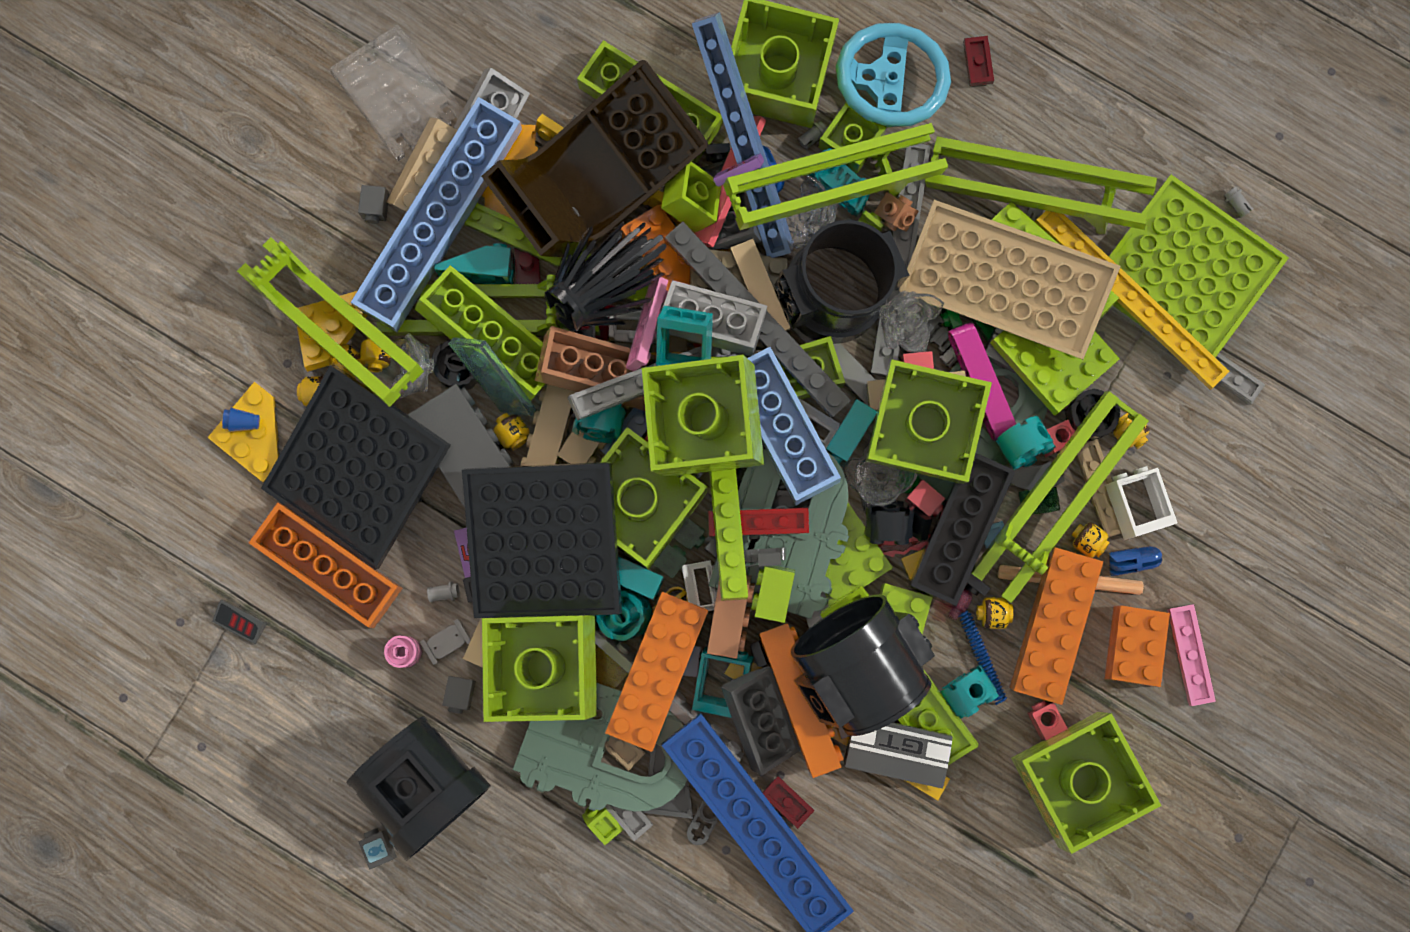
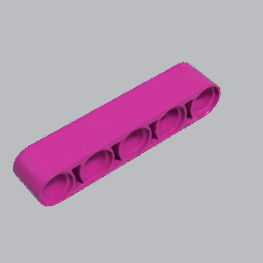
M972 322L948 331V338L962 371H965L966 377L992 382L983 421L993 441H996L1001 434L1016 425V422L976 327Z

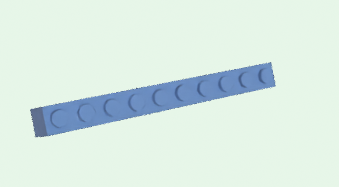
M718 12L697 19L692 23V27L736 162L738 164L761 153L764 163L758 169L769 167L721 14ZM775 183L746 191L752 211L781 203ZM786 218L757 225L767 256L775 258L792 252L794 243Z

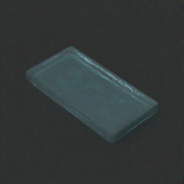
M452 338L448 344L500 412L533 416L537 411L485 340Z

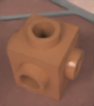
M886 192L874 213L885 220L883 224L894 231L899 228L907 232L919 211L911 206L913 201L903 195L897 198Z

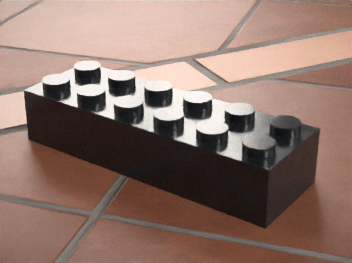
M975 453L969 482L964 484L953 483L908 585L909 588L931 596L933 599L951 607L957 606L1016 470Z

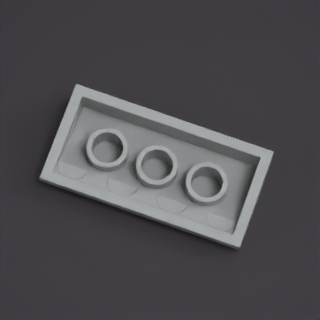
M493 68L484 69L454 128L459 129L478 97L517 119L530 93Z
M672 280L663 307L670 306L712 313V346L750 357L754 355L767 311V305ZM670 329L669 335L702 343V334Z

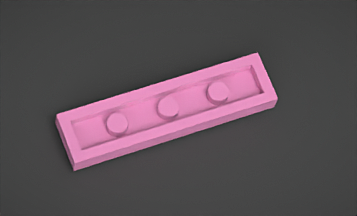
M663 277L656 279L648 286L645 298H650L651 301L643 304V310L640 314L626 368L631 371H636L640 367L645 366L650 359L651 353L649 349L657 334L655 331L657 318L661 312V305L668 294L666 290L668 280Z
M1194 604L1167 609L1168 613H1170V624L1189 706L1216 702Z

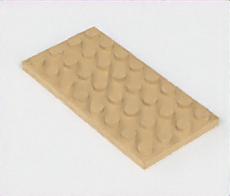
M934 200L907 268L910 276L902 284L899 292L1083 360L1121 266Z

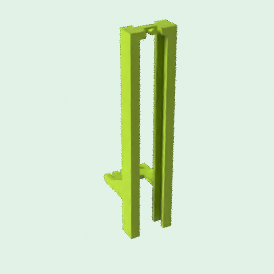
M932 123L728 177L723 186L726 195L729 196L739 230L883 190L889 191L888 193L897 197L908 183L943 174L948 168L945 158L892 172L887 156L892 151L929 142L931 140L929 134L935 132ZM870 157H872L873 161H877L875 164L876 170L881 169L878 177L747 212L746 207H740V197L736 196V194Z
M938 136L934 145L931 162L938 160L939 155L1104 186L1105 193L1102 204L1095 205L946 175H937L925 179L927 188L1004 203L1013 202L1019 206L1081 217L1096 228V233L1102 235L1106 233L1108 223L1145 230L1148 215L1112 208L1116 190L1120 189L1153 196L1157 183L1156 177Z
M270 237L262 246L273 257L271 258L266 255L264 257L266 261L263 259L260 261L263 266L261 269L257 265L252 269L244 263L237 272L390 407L401 396L399 393L401 389L407 390V383L409 381L413 383L424 370L416 361L315 276L282 241L277 243ZM284 266L407 371L391 389L271 285L269 281Z
M547 275V279L539 284L474 285L489 298H545L544 293L553 286L556 275ZM427 284L425 286L419 298H421V296L431 287L432 284ZM547 302L546 320H517L535 336H544L551 326L569 331L557 320L555 307L550 309ZM404 320L398 332L377 321V329L385 336H446L428 320ZM595 326L596 335H600L599 326Z
M1110 391L1104 392L976 562L971 574L982 581L1006 549L1025 562L1001 594L1002 597L1012 603L1035 572L1041 575L1045 573L1048 568L1046 563L1051 550L1149 420L1131 409ZM1113 406H1119L1122 411L1129 414L1128 418L1132 422L1035 551L1030 554L1012 540Z

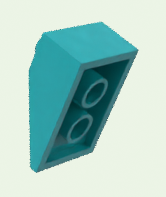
M494 243L493 246H484L435 264L434 268L440 277L451 265L472 284H513L515 257L511 248H508L506 244Z

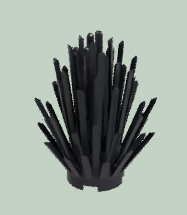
M622 221L585 261L596 243L593 240L588 248L582 252L593 232V227L591 226L583 241L580 240L573 256L570 254L568 258L570 245L567 243L553 286L544 293L549 308L555 307L561 316L558 320L572 332L577 331L583 326L626 325L623 321L608 317L643 310L641 307L629 309L628 307L650 302V298L640 299L603 310L600 309L636 294L637 290L651 284L652 281L666 274L661 272L655 276L651 275L654 272L652 268L664 260L662 258H658L639 270L666 249V244H662L644 257L642 256L662 241L663 236L658 235L654 239L647 240L645 235L651 231L650 227L628 243L645 227L646 223H642L622 239V231L620 230L624 226V221Z

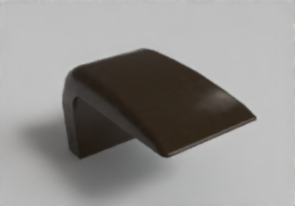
M641 60L538 151L524 159L499 160L481 177L539 255L562 258L567 243L570 245L567 257L570 254L573 256L580 240L583 241L591 226L593 227V232L582 251L587 249L593 240L597 242L700 155L707 148L708 142L648 62ZM572 207H574L578 211L579 216Z

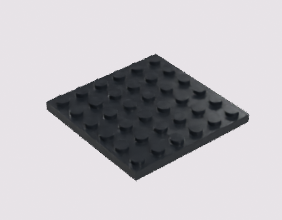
M330 365L261 489L376 570L382 565L451 444L394 405L390 407L386 405L365 385L336 365Z
M611 462L462 469L474 618L617 615L622 613Z

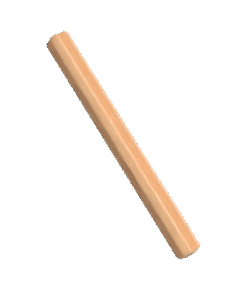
M1000 565L997 572L998 578L1013 580L1022 567ZM1035 572L1028 582L1040 583L1042 575ZM1099 576L1095 590L1140 595L1143 593L1144 584L1142 581Z

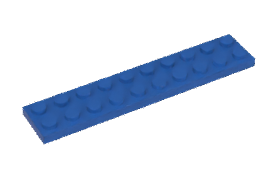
M701 713L661 743L664 750L806 932H829L854 912Z

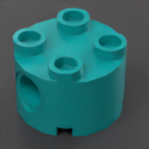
M622 404L580 420L575 418L572 431L577 436L579 432L584 433L583 438L590 441L612 443V439H615L614 441L616 442L622 434V425L626 411L621 407Z
M1038 416L1025 419L1027 424L1021 425L1017 423L997 438L998 441L996 443L1014 470L1021 466L1025 468L1037 462L1036 457L1041 453L1045 455L1056 448L1053 439Z
M621 590L622 613L617 615H596L600 630L608 638L623 641L644 634L653 612L649 600L644 595L633 590Z
M981 665L970 669L971 673H963L945 685L942 690H939L955 715L959 716L960 719L973 715L979 711L978 706L984 703L988 704L999 696L996 692L997 689Z

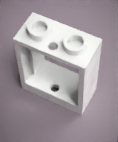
M1147 466L1134 470V475L1129 477L1127 473L1112 477L1114 482L1105 485L1124 540L1177 524L1158 468L1148 470ZM1143 480L1157 520L1136 526L1122 486Z

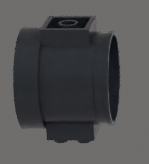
M840 220L829 223L815 232L807 245L795 255L788 268L782 270L774 284V290L778 300H781L784 306L783 312L787 322L791 323L793 329L797 328L801 333L813 340L831 336L833 344H840L855 340L866 333L881 315L886 300L892 292L898 290L910 275L891 231L882 234L879 230L864 222ZM833 248L844 250L861 259L871 270L878 287L876 304L866 309L851 311L836 308L825 302L817 295L808 280L806 257L816 250Z
M876 594L863 597L835 610L802 634L791 649V656L803 673L794 681L819 722L837 728L842 727L845 733L850 736L865 735L895 722L924 699L932 684L922 667L935 657L931 650V642L920 632L917 619L909 613L895 612L884 595Z
M425 716L412 722L383 745L346 782L349 787L355 790L360 800L392 836L389 842L405 861L409 860L437 837L491 787L476 767L470 769L439 732L427 722L428 720Z

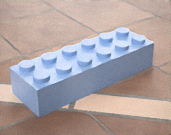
M771 347L747 358L755 365L762 443L795 505L840 483L841 477Z

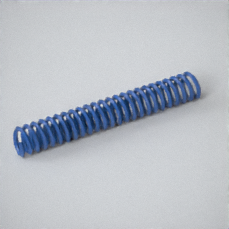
M967 610L958 615L961 618L959 621H963L961 625H964L962 628H967L964 632H968L966 633L967 639H971L969 640V643H972L970 646L973 647L971 650H976L973 654H976V661H980L978 665H981L984 668L983 670L987 671L985 673L997 689L996 692H998L999 697L993 701H998L995 703V705H998L1007 699L1006 693H1003V686L1000 685L1001 682H998L997 671H993L995 668L992 667V660H989L990 657L988 656L987 649H984L986 647L983 645L984 642H981L983 639L980 638V631H976L978 628L975 627L977 625L974 623L975 620H972V613H968L969 611Z

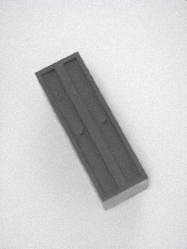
M455 384L409 413L408 416L451 444L439 468L465 507L462 469L509 467L515 463L504 448L500 450L498 445L501 443L491 428L487 430L485 427L488 421L478 407L476 409L472 407L475 401L465 387L460 389Z

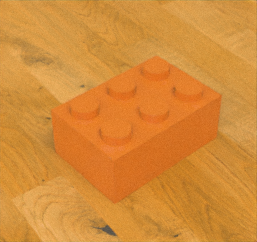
M1122 605L1114 606L1104 679L1161 687L1170 613Z

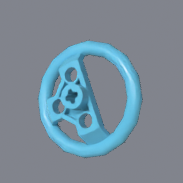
M877 23L857 31L843 45L836 63L838 88L848 106L866 120L886 127L912 126L931 118L945 103L951 85L949 62L938 43L921 30L901 23ZM878 38H884L882 53L879 59L871 64L858 63L854 59V55L864 44ZM909 41L928 55L935 67L937 82L932 96L922 106L908 112H901L906 52ZM894 57L899 63L892 64L887 58ZM869 74L874 80L866 81L862 75ZM856 89L867 91L875 100L876 107H873L864 100ZM883 99L893 100L895 104L887 105Z

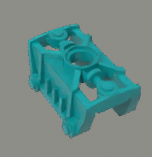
M845 164L807 174L809 178L811 177L816 180V185L820 186L822 191L867 180L860 178ZM870 194L838 204L844 208L847 207V211L851 215L858 217L863 212Z

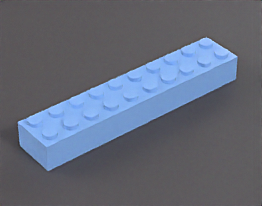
M480 97L477 98L352 299L351 303L356 309L398 332L435 272V264L441 262L488 186L481 176L497 161L504 160L522 131L519 120Z

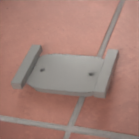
M459 619L454 621L456 625L443 629L429 638L427 643L425 639L420 641L433 665L438 663L436 659L443 658L460 648L465 641L467 644L470 643L471 639Z

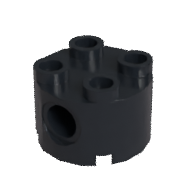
M451 339L437 346L432 355L431 366L434 374L448 388L457 384L460 389L464 387L466 390L472 389L479 382L483 374V366Z
M1090 389L1084 391L1070 402L1065 410L1066 420H1069L1075 431L1104 394V391ZM1113 406L1088 440L1093 441L1102 438L1116 428L1121 412L1119 406Z
M877 500L874 506L868 502L865 505L867 520L864 534L869 537V542L872 544H883L884 541H894L897 545L909 544V539L914 534L912 524L915 507L908 503V507H904V502L897 500Z

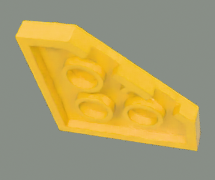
M357 291L340 296L364 318H367L368 315L356 309L351 303ZM325 300L298 308L340 346H346L356 332V327ZM297 326L306 371L331 365L335 359Z
M253 382L232 408L260 415L259 429L229 432L228 429L222 428L221 421L207 438L264 483L279 457L278 426L275 415L276 402L275 397L259 384Z

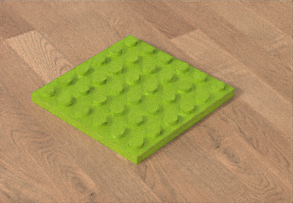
M1171 174L1142 212V214L1148 215L1145 230L1131 227L1109 257L1117 265L1121 266L1120 268L1216 358L1289 257ZM1117 301L1115 302V304L1113 305L1115 308H1117L1122 313H1124L1129 318L1138 323L1140 326H1142Z

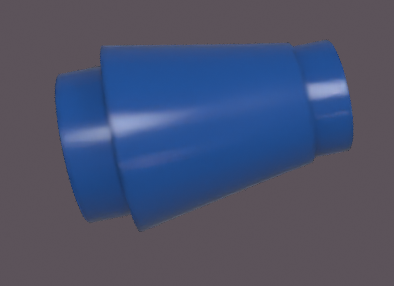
M230 408V410L224 409L223 429H228L229 432L259 429L260 415L235 408Z

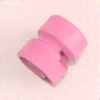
M399 635L387 642L384 655L390 665L398 668H409L419 662L422 649L419 642L413 637Z

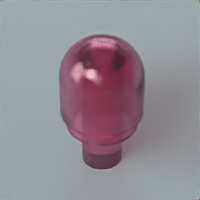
M964 588L957 606L951 607L948 614L950 619L957 621L960 613L968 610L973 598L971 591Z

